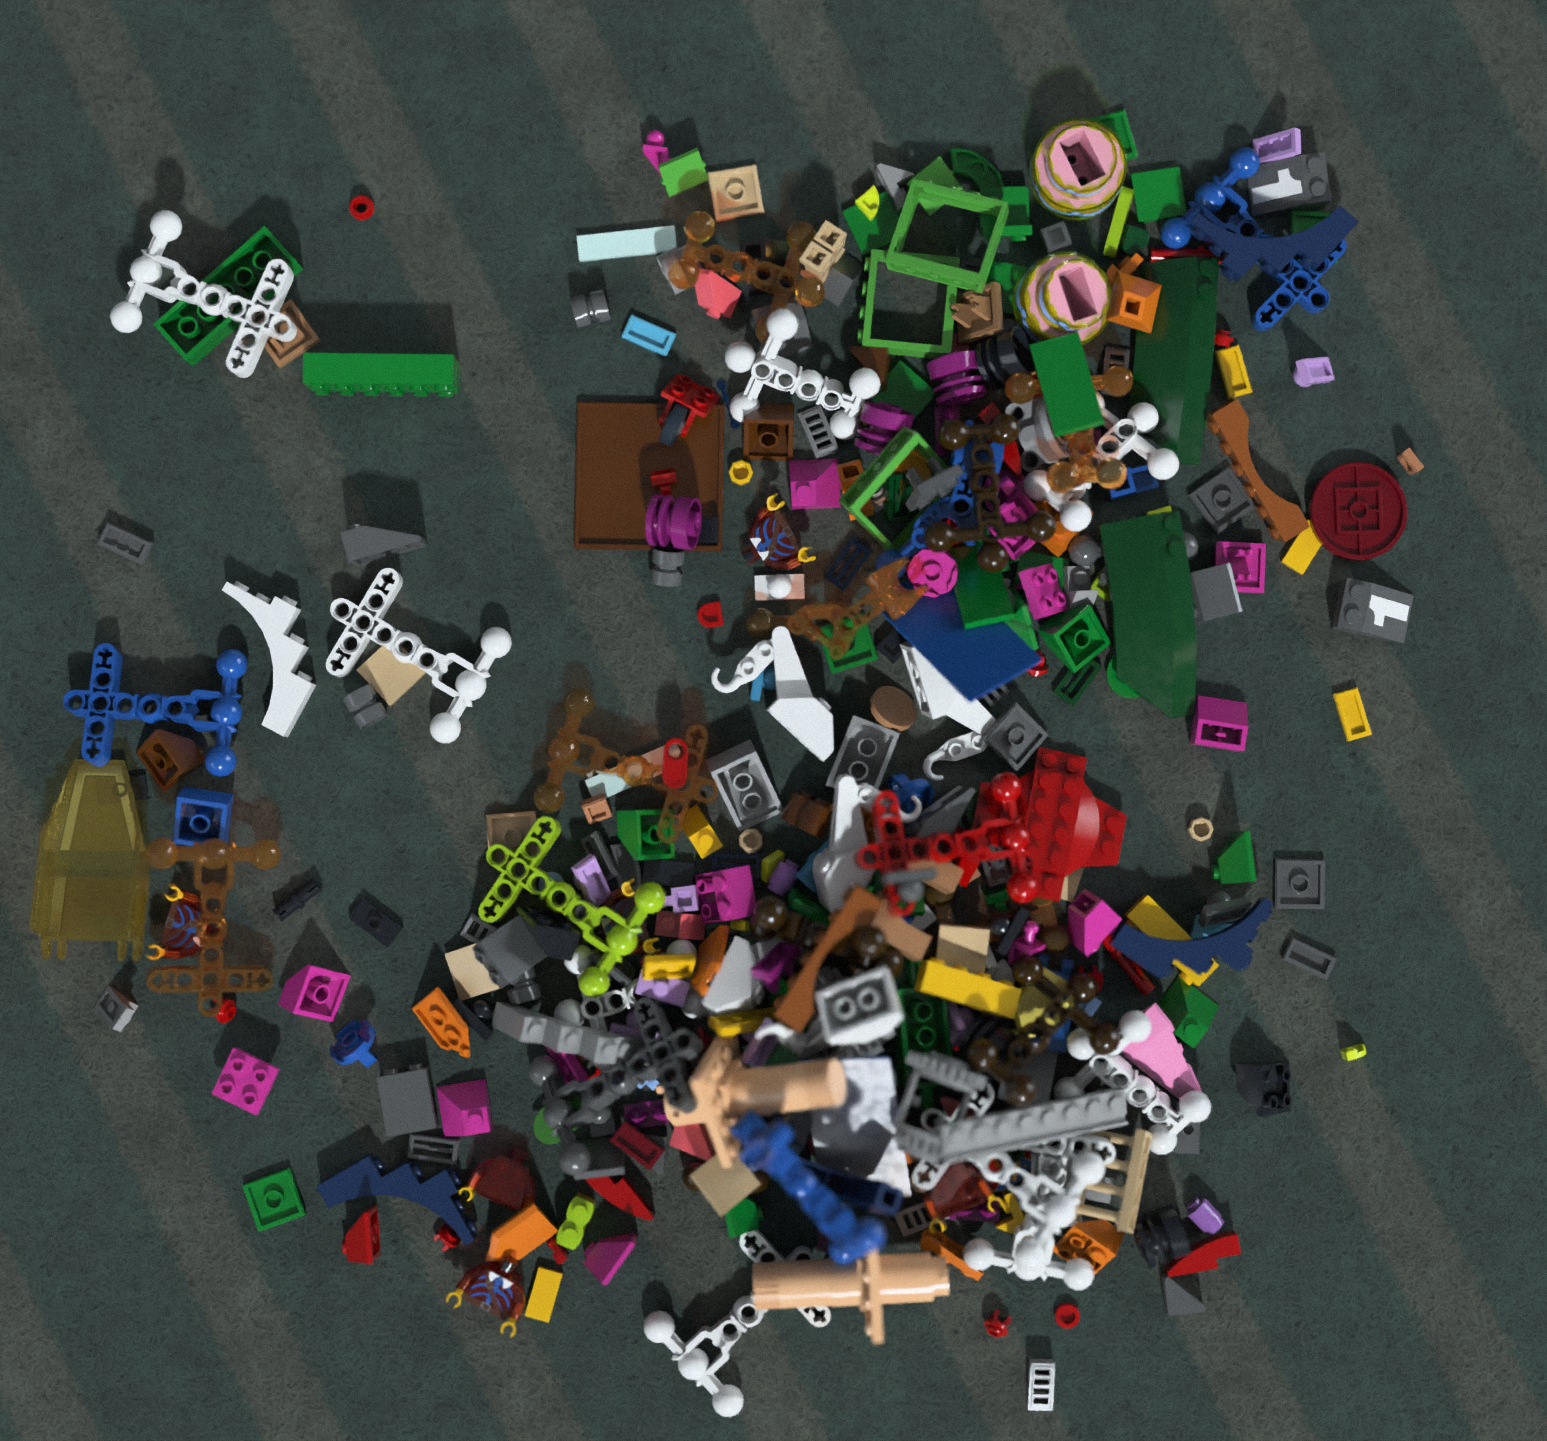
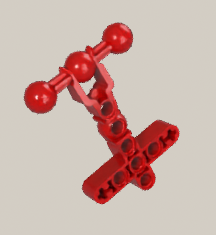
M1000 772L993 777L990 783L992 796L1001 802L1003 819L984 821L979 823L975 830L966 831L959 835L958 833L949 834L938 831L929 837L904 840L896 795L890 791H883L872 798L870 808L876 844L866 845L856 851L854 863L859 869L872 870L880 868L882 876L889 872L908 871V864H915L923 860L925 862L933 860L937 863H947L958 856H979L983 861L1010 857L1013 875L1007 882L1009 896L1018 903H1027L1032 901L1038 893L1039 884L1036 878L1028 873L1025 859L1030 854L1025 849L1030 841V833L1027 827L1021 823L1024 817L1018 815L1016 799L1021 793L1022 784L1013 773ZM880 801L888 802L889 806L886 808L883 805L880 806ZM884 814L885 816L891 814V816L885 817L883 819L881 818V816ZM884 823L891 824L893 827L892 835H887L884 832ZM1001 827L998 841L1005 851L991 852L990 848L987 847L988 839L985 837L987 829ZM962 838H966L969 840V850H965L962 847ZM938 841L943 842L946 846L944 854L940 853L936 848ZM914 844L918 845L922 850L920 857H916L912 853V846ZM888 848H893L897 852V859L895 861L889 859L887 855ZM864 851L871 853L873 857L871 864L863 861L862 854ZM894 884L883 885L886 908L890 915L901 917L913 911L914 902L903 900L899 893L893 894V892L898 891V886ZM896 902H904L905 907H896Z

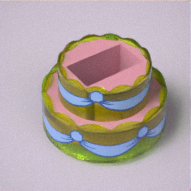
M1090 118L1066 119L1048 129L1039 140L1029 165L1031 189L1039 203L1050 213L1069 220H1084L1095 217L1107 210L1117 199L1127 173V155L1120 138L1111 128L1103 123ZM1068 158H1074L1076 163L1070 164ZM1084 179L1087 184L1081 186L1078 180Z
M1072 251L1056 252L1032 263L1020 275L1013 292L1014 316L1020 328L1028 334L1033 344L1078 332L1083 346L1096 338L1107 326L1109 321L1105 319L1110 306L1112 288L1104 270L1090 257Z

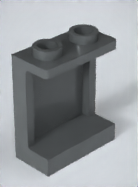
M519 915L472 947L475 958L480 964L484 965L489 972L490 980L495 985H498L500 989L548 956L538 946Z
M422 1063L408 1065V1070L399 1072L397 1067L383 1070V1074L376 1077L386 1137L435 1129L439 1126L438 1115L435 1116L429 1081V1066L423 1067Z

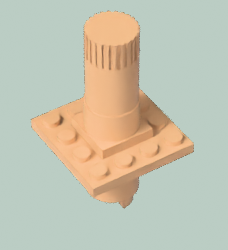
M717 1034L694 1075H689L691 1078L690 1083L698 1101L696 1110L690 1114H684L671 1107L664 1094L667 1119L675 1126L706 1123L723 1168L733 1167L743 1147L742 1143L731 1132L730 1127L747 1110H752L758 1116H766L772 1113L839 1106L845 1101L846 1078L843 1067L836 1058L770 1067L747 1068V1065L741 1061L742 1053L739 1047L738 1036L735 1034L721 1037ZM658 1084L655 1087L657 1094L664 1093L661 1084Z
M877 1250L868 1253L863 1258L856 1259L851 1264L845 1265L837 1263L831 1257L829 1259L753 1263L755 1310L860 1305V1312L865 1313L867 1335H872L873 1343H883L881 1304L934 1301V1296L949 1295L946 1256L931 1257L930 1252L878 1255Z

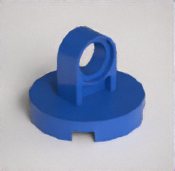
M898 773L887 780L889 791L896 795L899 808L906 814L912 813L915 809V802L911 799L912 795L919 798L922 806L924 803L926 805L931 803L934 797L935 790L926 779L920 778L910 781L906 775Z
M362 1019L363 1022L360 1023L357 1020H353L336 1034L335 1038L338 1040L335 1046L330 1045L329 1050L330 1056L338 1064L347 1065L359 1060L366 1067H370L378 1060V1056L373 1055L369 1050L375 1038V1028L366 1019Z

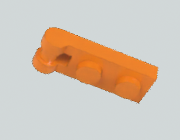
M929 1227L922 1230L919 1246L923 1251H933L939 1256H946L947 1263H951L960 1269L967 1277H972L977 1281L982 1277L984 1270L976 1271L965 1263L963 1259V1246L937 1229L935 1234L930 1232Z

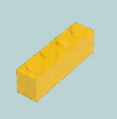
M1144 894L1124 914L1128 919L1125 924L1146 935L1165 940L1192 939L1147 894ZM1212 958L1214 963L1209 971L1197 975L1176 960L1173 961L1175 967L1181 972L1178 976L1188 986L1193 983L1199 987L1219 966Z
M930 957V961H921L913 991L1003 1019H1014L1022 989L1015 988L1013 982L1003 979L996 982L990 980L991 975L977 972L974 975L968 973V968L960 965H953V968L945 966V961L938 958Z

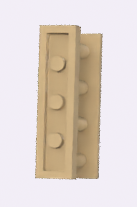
M1136 1129V1134L1132 1136L1103 1130L1087 1133L1105 1137L1111 1143L1130 1146L1132 1155L1131 1160L1114 1159L1110 1164L1105 1165L1107 1168L1125 1171L1128 1175L1126 1185L1117 1186L1099 1181L1092 1185L1087 1184L1078 1197L1081 1204L1075 1205L1076 1215L1074 1221L1081 1222L1083 1214L1114 1221L1118 1225L1117 1230L1134 1234L1152 1133ZM1087 1189L1120 1196L1123 1200L1121 1210L1116 1212L1085 1205Z

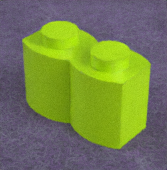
M580 1192L573 1197L567 1210V1217L558 1230L557 1244L571 1250L577 1248L585 1233L586 1224L594 1212V1198Z

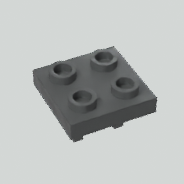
M933 456L927 462L933 478L923 482L914 468L909 469L906 476L914 490L905 504L910 512L917 508L920 511L927 508L933 503L932 500L937 497L942 499L949 496L953 492L952 488L959 484L958 479L963 473L960 466L956 464L944 470Z

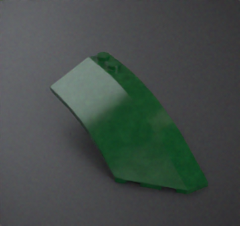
M1186 257L1140 264L1139 278L1160 284L1161 290L1152 332L1146 333L1136 329L1128 412L1132 406L1141 402H1147L1155 407L1159 415L1158 424L1147 435L1162 448L1174 451L1178 457L1179 464L1199 466L1201 459L1215 340L1219 259Z
M1179 511L1157 513L1099 525L1114 626L1115 678L1134 689L1135 693L1149 704L1152 703L1163 711L1162 713L1169 719L1194 715L1197 666L1195 614L1189 563Z

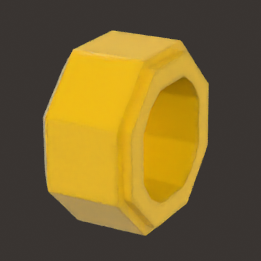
M743 460L732 463L728 471L731 481L740 486L749 483L753 475L750 464Z

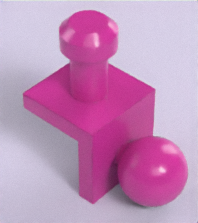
M652 130L646 136L647 145L643 144V154L660 174L658 165L670 160V158H668V148L661 147L664 143L663 134L658 130Z
M1027 921L1024 923L1023 930L1025 935L1015 939L1006 954L1008 956V964L1012 965L1016 959L1023 955L1031 956L1045 949L1046 944L1034 938L1035 933L1039 929V925L1036 922Z

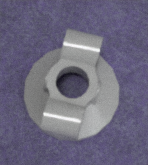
M1043 395L1023 403L1014 402L1007 406L1005 414L1014 416L1020 426L1018 437L1024 448L1020 461L1021 467L1025 471L1045 470L1049 464L1058 463L1075 455L1076 441L1074 432L1054 437ZM1019 408L1023 410V416L1020 420L1016 415ZM1034 454L1038 458V463L1035 467L1031 463V458Z

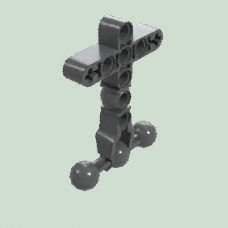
M641 998L634 1006V1014L647 1048L633 1055L630 1060H625V1063L615 1064L608 1074L603 1072L601 1077L596 1076L581 1083L573 1080L558 1090L556 1080L560 1070L555 1058L550 1055H539L530 1062L528 1075L533 1083L542 1087L546 1099L541 1103L545 1105L543 1119L548 1127L554 1129L552 1136L559 1137L562 1149L559 1153L558 1161L562 1170L567 1174H582L588 1168L591 1161L589 1151L584 1145L577 1143L572 1128L577 1129L595 1121L599 1111L611 1104L615 1098L618 1099L621 1095L633 1092L638 1084L644 1085L645 1081L659 1078L666 1100L671 1107L684 1114H690L698 1106L685 1063L701 1053L703 1042L701 1038L687 1029H681L673 1033L663 1007L649 998ZM660 1030L659 1035L655 1037L657 1031ZM690 1039L689 1045L685 1047L686 1042ZM668 1051V1056L665 1059H663L665 1053ZM647 1063L646 1068L642 1071V1067ZM677 1073L675 1080L672 1081L673 1075ZM625 1075V1079H624V1081L621 1083V1079H622V1077ZM604 1087L603 1092L599 1095L601 1088ZM582 1094V1108L575 1113L574 1107L568 1100Z

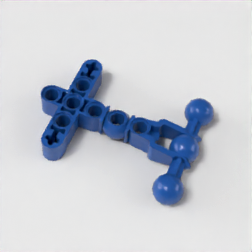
M1242 147L1235 150L1229 158V169L1220 178L1213 176V182L1204 183L1198 187L1195 192V201H1188L1190 209L1181 218L1175 217L1164 222L1160 230L1161 240L1164 245L1173 249L1184 247L1191 238V229L1188 225L1198 213L1211 223L1231 233L1242 235L1240 228L1246 227L1250 230V237L1274 238L1269 234H1262L1264 230H1259L1256 221L1246 211L1248 207L1247 202L1231 189L1239 178L1252 177L1259 170L1260 158L1255 150L1250 147ZM1225 200L1236 210V214L1231 215L1226 224L1212 214L1222 209ZM1345 239L1320 264V271L1305 269L1292 258L1286 265V271L1280 272L1276 277L1271 274L1270 277L1280 287L1252 315L1251 323L1254 329L1262 332L1267 331L1296 302L1312 314L1323 310L1329 304L1330 296L1317 280L1344 254L1347 247ZM1295 278L1302 280L1303 289H1298L1294 286L1293 280ZM1276 296L1284 297L1286 306L1278 305ZM1311 296H1318L1321 300V306H1315L1311 302ZM1269 310L1274 312L1264 323L1260 321L1262 316Z
M102 643L94 651L89 691L71 690L64 695V707L77 717H85L81 753L83 758L93 766L103 767L111 758L115 719L134 720L136 718L150 724L160 722L161 720L169 722L171 719L176 723L189 724L197 732H216L215 747L207 752L205 767L212 775L222 777L234 771L237 764L236 755L230 749L231 734L237 732L234 726L240 722L242 717V707L237 701L242 696L236 693L238 678L245 674L248 663L245 654L240 650L228 649L219 654L216 660V668L223 677L221 693L219 691L194 690L190 695L167 697L154 692L146 693L142 696L139 694L132 696L128 693L119 692L123 664L121 653L111 644ZM106 676H110L108 684L101 686V680ZM77 699H82L81 705L78 708H73L74 702ZM103 700H107L106 707L98 710V704ZM127 702H132L131 708L123 712V705ZM201 702H214L210 710L213 722L198 721L196 719L200 712L198 707ZM152 703H157L155 711L147 713L148 706ZM182 705L179 713L172 714L174 706ZM100 724H104L103 731L95 734V728ZM98 750H99L100 753H99V754H95V756L93 757V756H92L93 753H97Z
M747 1110L730 1127L733 1135L745 1147L739 1154L740 1160L752 1171H756L759 1167L763 1166L781 1185L785 1183L786 1190L793 1198L802 1201L800 1205L819 1225L820 1230L831 1238L828 1250L834 1261L843 1265L851 1264L856 1259L863 1258L868 1253L875 1252L881 1248L885 1240V1231L882 1225L870 1218L861 1219L857 1222L847 1206L842 1204L822 1183L818 1185L816 1177L808 1169L801 1167L803 1163L786 1146L793 1138V1133L783 1122L776 1120L768 1127L755 1112Z

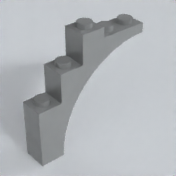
M497 1002L491 1024L492 1027L518 1041L540 1043L556 1052L579 1054L592 1062L625 1063V1060H630L633 1055L647 1048L642 1037L612 1033L577 1025L535 1012L519 1004L510 1005V1003Z

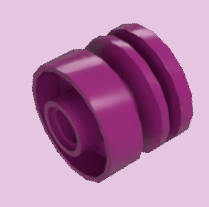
M975 350L951 352L932 360L926 365L930 381L942 382L941 385L933 389V394L941 395L935 399L938 407L963 405L987 393L986 386L978 385L984 381L983 377L978 375L971 376L973 372L979 370L975 359Z
M864 402L860 419L870 424V426L857 428L856 432L866 436V438L855 437L853 444L865 449L869 453L879 455L903 426L911 429L914 414L889 403Z
M653 495L647 508L645 533L648 544L650 546L658 547L660 545L667 548L672 542L673 547L676 549L693 550L697 545L702 523L699 499L680 496L675 501L671 495Z

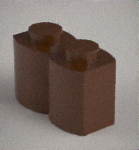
M802 790L800 794L792 792L780 818L822 839L832 820L833 811L829 809L831 804L819 798L814 802L815 797Z

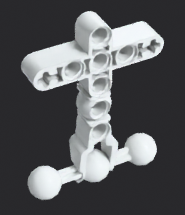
M167 210L154 214L150 221L153 238L148 249L141 250L143 256L136 258L131 264L130 274L133 280L127 282L131 288L125 301L115 304L111 309L110 319L112 325L120 332L131 333L136 331L142 324L143 317L139 306L145 293L168 303H173L177 299L190 304H196L209 315L230 317L236 323L241 324L227 356L226 365L236 376L240 378L249 377L254 372L269 336L283 342L293 340L297 334L295 324L286 315L279 313L293 282L294 273L292 269L281 259L271 260L265 268L252 301L232 295L221 285H207L203 281L200 283L194 277L187 275L186 270L178 262L162 256L167 242L176 240L181 234L182 223L179 216ZM161 266L174 271L175 278L170 282L171 286H168L166 290L153 287L162 278ZM277 271H278V272L284 271L283 275H282V274L276 275ZM195 285V293L187 295L189 287ZM270 291H275L274 298L266 301V294ZM214 295H219V301L216 304L210 305V299ZM241 304L242 310L238 314H233V308ZM259 314H265L264 321L256 324V317ZM283 323H288V329L284 333H278L279 326ZM254 336V344L247 347L245 345L246 340ZM238 362H239V363L244 362L243 367H242V366H238V367H237L236 365H237Z
M384 568L376 576L359 606L344 598H338L331 603V615L347 626L326 660V669L330 674L338 677L349 675L370 639L392 651L393 656L399 662L412 663L415 666L417 664L420 669L433 677L432 683L435 687L454 697L448 710L437 714L430 723V733L437 742L443 744L451 743L460 734L461 724L459 718L465 708L473 707L472 701L479 699L485 693V678L491 677L488 670L495 658L505 656L510 651L512 645L511 637L503 628L492 627L487 629L482 634L480 640L483 651L474 665L454 653H448L445 656L429 649L422 644L416 634L401 632L382 620L403 584L402 576L392 568ZM387 576L392 577L395 582L393 584L385 581V578ZM379 587H381V588L385 589L386 591H388V592H389L388 595H386V594H385L384 592H382L381 590H378ZM381 595L383 598L382 605L374 608L372 605L373 598ZM347 604L349 607L347 615L340 617L338 614L339 607ZM363 617H369L370 625L366 629H361L359 626V622ZM385 629H390L391 638L383 642L380 638L381 632ZM351 638H356L357 647L354 650L347 649V642ZM410 641L413 645L412 651L408 654H403L401 646L405 642ZM341 651H343L344 653L351 655V657L347 658L344 655H341L340 653ZM427 654H432L434 657L433 664L425 667L423 665V657ZM336 661L344 665L342 670L337 669L334 665ZM452 662H457L469 669L459 674L455 682V690L442 683L443 674L448 672V665Z
M987 1082L984 1090L985 1088L987 1089L989 1096L987 1099L982 1097L978 1102L982 1108L979 1110L973 1103L969 1102L967 1109H973L975 1117L984 1115L995 1099L994 1090ZM974 1087L971 1099L976 1103L979 1099L977 1091L980 1089ZM930 1108L921 1116L922 1126L928 1132L939 1135L938 1126L934 1128L928 1127V1117L938 1115L940 1118L939 1124L953 1122L958 1108L951 1118L937 1109ZM1004 1151L967 1159L972 1163H976V1166L980 1168L982 1175L992 1182H1000L1002 1185L1006 1183V1186L1021 1199L1022 1208L1042 1222L1033 1237L1021 1239L1014 1249L1016 1262L1021 1268L1026 1270H1036L1045 1263L1047 1258L1046 1244L1054 1233L1061 1234L1060 1227H1065L1074 1220L1076 1215L1075 1205L1081 1204L1078 1197L1086 1185L1097 1183L1102 1179L1105 1172L1104 1162L1098 1154L1083 1152L1074 1159L1072 1164L1074 1176L1067 1187L1063 1189L1044 1175L1036 1178L1020 1168H1015L1016 1165L1012 1163L1010 1157ZM922 1159L914 1170V1183L923 1190L934 1188L951 1163L936 1164L929 1162L939 1170L936 1173L932 1169L929 1173L931 1181L929 1183L924 1181L920 1184L922 1181L919 1177L920 1174H927L930 1170V1167L926 1165L929 1161ZM993 1159H1000L1003 1163V1167L999 1172H992L989 1169V1164ZM1014 1174H1021L1024 1177V1183L1020 1187H1013L1010 1184V1178ZM1041 1184L1046 1185L1057 1193L1046 1200L1043 1214L1028 1204L1030 1198L1036 1195L1037 1188Z
M1091 1134L1059 1139V1143L1055 1146H1049L1045 1142L1019 1148L1037 1152V1170H1034V1176L1037 1178L1040 1175H1044L1057 1185L1059 1180L1057 1176L1061 1171L1063 1157L1075 1159L1083 1152H1093L1102 1158L1104 1165H1107L1116 1156V1151L1107 1138ZM1083 1141V1149L1080 1151L1072 1150L1074 1142ZM1103 1146H1106L1108 1152H1103V1155H1100L1098 1150H1102ZM1045 1161H1053L1055 1163L1053 1169L1049 1171L1043 1170L1042 1164ZM1051 1189L1046 1195L1036 1193L1035 1196L1030 1198L1029 1205L1036 1210L1043 1211L1046 1200L1057 1193ZM1025 1212L1022 1224L1017 1225L1014 1229L1011 1253L994 1250L993 1246L982 1238L969 1241L963 1250L965 1263L976 1271L985 1270L991 1265L1006 1267L1008 1274L1014 1271L1024 1280H1034L1039 1276L1044 1281L1048 1276L1062 1278L1065 1284L1074 1290H1084L1091 1285L1094 1279V1269L1085 1259L1073 1258L1066 1264L1050 1261L1054 1247L1053 1236L1045 1246L1047 1258L1040 1268L1026 1270L1018 1265L1014 1257V1249L1023 1236H1029L1030 1234L1033 1237L1042 1223L1039 1220L1033 1219L1032 1215L1028 1212Z
M758 1229L739 1236L740 1247L754 1263H763L761 1256L766 1252L774 1255L775 1259L773 1262L796 1261L797 1256L802 1253L809 1255L810 1260H814L812 1250L806 1246L797 1247L784 1258ZM747 1235L749 1237L756 1236L755 1243L759 1247L756 1254H754L756 1247L751 1242L746 1244ZM753 1290L750 1292V1295L737 1299L729 1315L723 1317L712 1327L702 1326L686 1344L674 1332V1320L667 1312L654 1311L644 1320L643 1329L646 1337L652 1342H663L674 1353L672 1360L678 1361V1370L681 1375L687 1379L696 1380V1387L703 1385L713 1395V1408L724 1417H732L738 1414L743 1407L744 1398L740 1389L734 1385H723L713 1373L729 1359V1349L739 1339L741 1332L745 1333L748 1327H754L759 1324L763 1319L764 1312L768 1311V1309L755 1310L754 1315L750 1317L742 1314L741 1310L745 1306H752L755 1309ZM829 1306L815 1307L818 1311L824 1309V1317L822 1318L820 1316L815 1318V1312L812 1307H808V1309H806L807 1307L797 1308L816 1327H824L830 1321L831 1313ZM732 1323L737 1327V1330L733 1334H727L724 1332L723 1327L726 1324ZM706 1337L712 1339L713 1345L721 1349V1353L710 1364L706 1353L699 1348H694Z

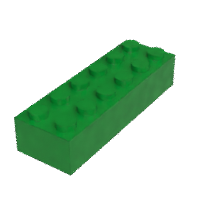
M263 226L202 281L207 285H221L232 295L252 301L265 268L271 260L281 259L286 262L292 269L294 277L303 268L273 234ZM277 271L276 275H278V274H282V275H283L284 271H282V272H278V271ZM196 286L187 295L194 294ZM275 291L268 292L265 296V300L268 301L271 297H273L275 295ZM214 295L210 299V305L216 304L219 301V295ZM180 300L153 325L186 362L195 366L241 324L236 323L230 317L209 315L196 304ZM236 305L233 308V314H238L242 310V305Z
M303 353V383L311 391H315V395L329 396L330 392H340L342 396H354L355 392H364L365 396H379V392H389V396L401 397L404 396V392H414L413 395L417 397H427L428 393H438L440 397H453V393H459L460 363L453 354Z

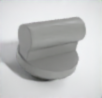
M881 485L870 497L876 514L884 508L885 485Z

